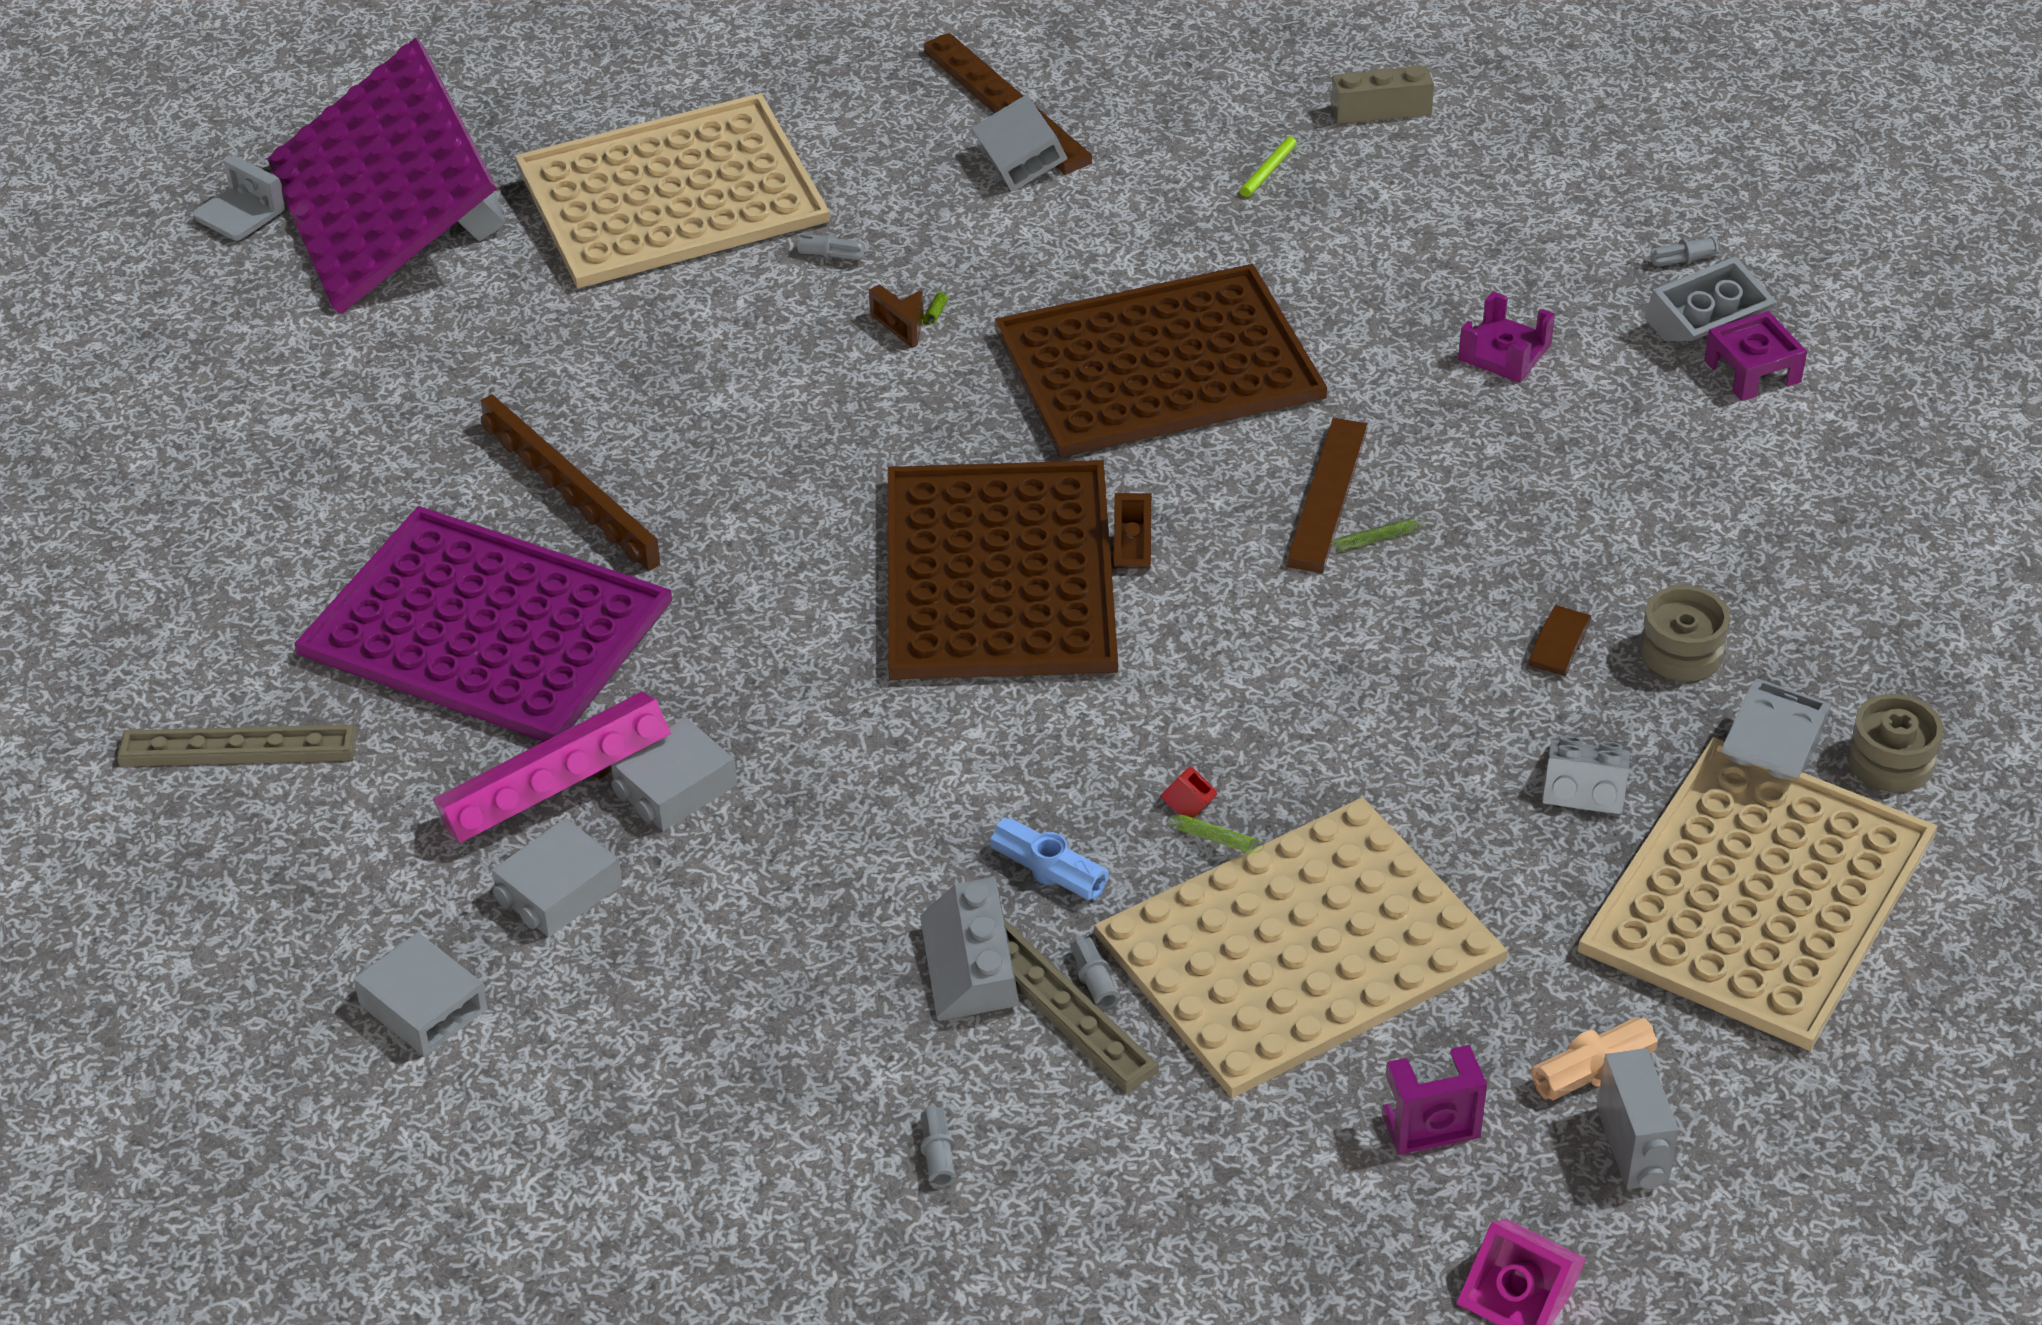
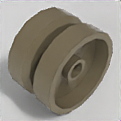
M1680 585L1659 590L1648 600L1645 609L1644 629L1639 648L1642 660L1652 671L1672 680L1698 681L1713 675L1721 667L1724 658L1726 637L1731 619L1728 606L1719 596L1704 588Z
M1884 694L1866 700L1857 710L1847 760L1852 772L1862 782L1878 790L1893 793L1909 792L1924 786L1933 776L1937 754L1942 741L1944 726L1939 714L1927 703L1912 696Z

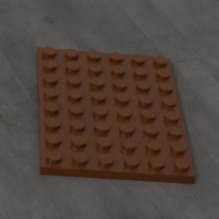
M1254 264L995 318V330L1059 458L1327 398L1326 384Z
M1104 460L888 467L889 680L1118 673Z

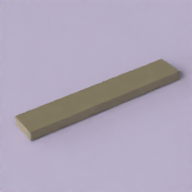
M356 725L123 730L117 759L119 766L353 761L357 728Z
M1004 919L1016 987L1038 1010L1125 1093H1128L1159 1073V1064Z

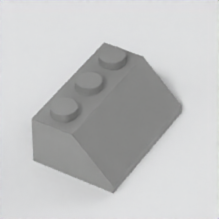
M1735 256L1653 289L1644 318L1664 341H1694L1708 335L1709 329L1757 315L1776 307L1777 301Z
M996 877L954 884L920 915L937 1021L1020 1006Z

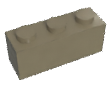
M1413 65L1407 68L1337 74L1332 76L1331 108L1337 124L1432 115L1434 83L1427 66Z

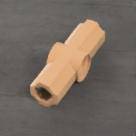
M1635 1017L1601 1034H1598L1595 1030H1588L1578 1035L1570 1043L1566 1051L1533 1066L1531 1077L1539 1094L1545 1100L1551 1099L1553 1101L1590 1082L1593 1086L1600 1087L1605 1054L1648 1048L1650 1054L1657 1050L1658 1040L1655 1037L1653 1026L1644 1017L1641 1019Z

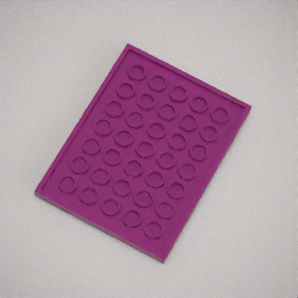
M416 37L408 44L401 46L396 54L385 63L377 66L358 85L352 86L342 98L333 105L326 107L321 115L310 124L303 126L294 137L284 145L277 147L267 158L273 174L279 178L282 184L284 199L331 306L339 314L344 313L497 190L424 45Z
M417 506L294 645L297 655L544 742L572 727L671 603L672 594L671 589Z

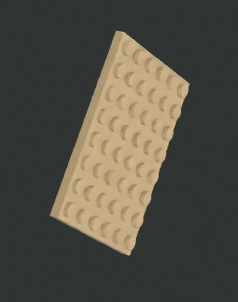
M762 93L515 155L516 166L577 289L830 222L829 209Z
M1713 737L1580 939L1578 953L1811 1051L1934 839L1937 825L1803 772L1798 779L1791 777V779L1786 780L1772 776L1768 773V769L1755 764L1752 766L1737 764L1729 758V755L1721 753L1725 741Z
M1363 797L1265 843L1264 848L1263 845L1254 848L1253 852L1257 853L1246 852L1094 924V935L1231 1098L1507 960L1508 952L1500 941Z

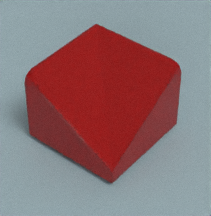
M1189 766L1160 797L1178 815L1182 814L1194 818L1218 793L1193 767Z

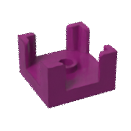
M1492 291L1485 300L1483 322L1477 329H1473L1472 321L1468 320L1461 328L1458 360L1521 383L1552 344L1555 313L1540 309L1537 315L1536 329L1506 319L1508 298L1505 295Z
M1769 311L1709 329L1704 361L1712 370H1716L1717 361L1722 356L1735 370L1732 392L1741 401H1745L1757 396L1759 380L1762 375L1788 368L1785 385L1789 387L1801 383L1807 350Z
M1470 1045L1452 1048L1450 1051L1459 1076L1422 1084L1418 1083L1408 1059L1403 1058L1387 1062L1386 1078L1396 1100V1109H1392L1390 1104H1384L1382 1107V1117L1398 1155L1481 1138L1487 1083Z

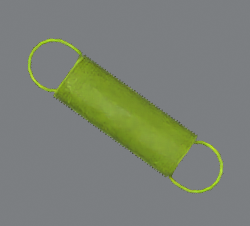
M942 291L935 295L924 315L925 322L928 323L933 315L935 317L934 324L945 307L949 297L941 293Z

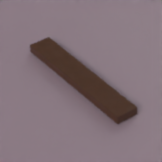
M1332 418L1289 551L1287 567L1324 573L1332 547L1330 543L1334 541L1366 438L1368 423Z

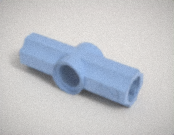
M1004 817L996 825L994 834L990 838L992 849L1031 869L1034 879L1039 883L1046 885L1057 883L1088 901L1090 899L1095 901L1103 893L1104 887L1109 880V870L1068 849L1065 838L1060 834L1054 832L1040 834L1012 818L1007 819Z

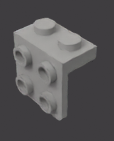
M231 155L224 160L229 188L195 209L193 215L194 219L199 223L234 241H238L285 210L282 195V184L278 177L250 162Z
M1561 736L1560 741H1551L1543 804L1622 815L1630 751L1623 750V745L1615 742H1600L1599 746L1583 744V739L1572 736Z

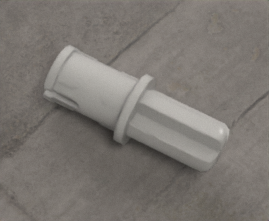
M802 232L800 233L801 237H798L797 250L800 254L819 255L830 261L833 257L861 260L864 256V243L838 239L835 234L830 233L828 236H821Z
M1714 236L1690 241L1681 239L1678 244L1653 248L1650 252L1651 262L1653 266L1658 267L1682 262L1685 265H1690L1692 261L1718 257L1719 244Z
M1078 936L1076 942L1070 945V951L1080 970L1078 978L1082 984L1087 985L1095 1005L1101 1010L1113 1008L1119 1003L1120 994L1109 975L1110 966L1107 961L1101 958L1092 938Z
M929 1105L920 1114L924 1139L920 1144L921 1153L926 1156L929 1173L928 1181L933 1187L951 1186L956 1181L952 1159L955 1143L953 1138L949 1136L945 1110L942 1107Z

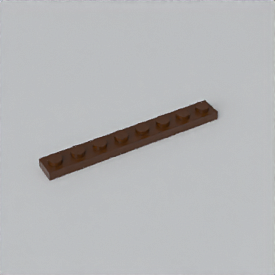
M951 33L940 35L924 43V53L994 114L1023 97L1019 91ZM1038 109L1056 135L1068 158L1055 167L1066 175L1092 164V154Z
M493 394L480 400L483 413L480 419L483 428L488 434L497 436L508 452H515L522 459L527 469H534L541 475L544 483L549 488L554 487L559 491L569 506L577 507L589 524H596L603 530L606 538L612 544L617 543L621 546L632 562H639L648 571L661 565L658 539Z

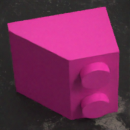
M1508 1219L1492 1221L1456 1304L1497 1325H1552L1570 1298L1587 1258Z

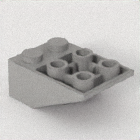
M1756 678L1745 696L1724 742L1721 753L1729 755L1733 762L1740 765L1752 766L1755 764L1764 767L1774 777L1786 780L1791 779V777L1798 779L1818 746L1832 704Z

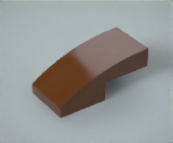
M1555 605L1537 639L1529 659V665L1567 676L1576 650L1580 649L1592 619L1591 615Z

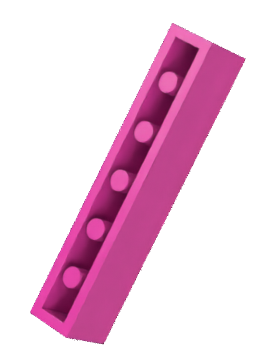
M642 691L433 798V801L449 834L459 843H462L670 735L671 731L657 700Z

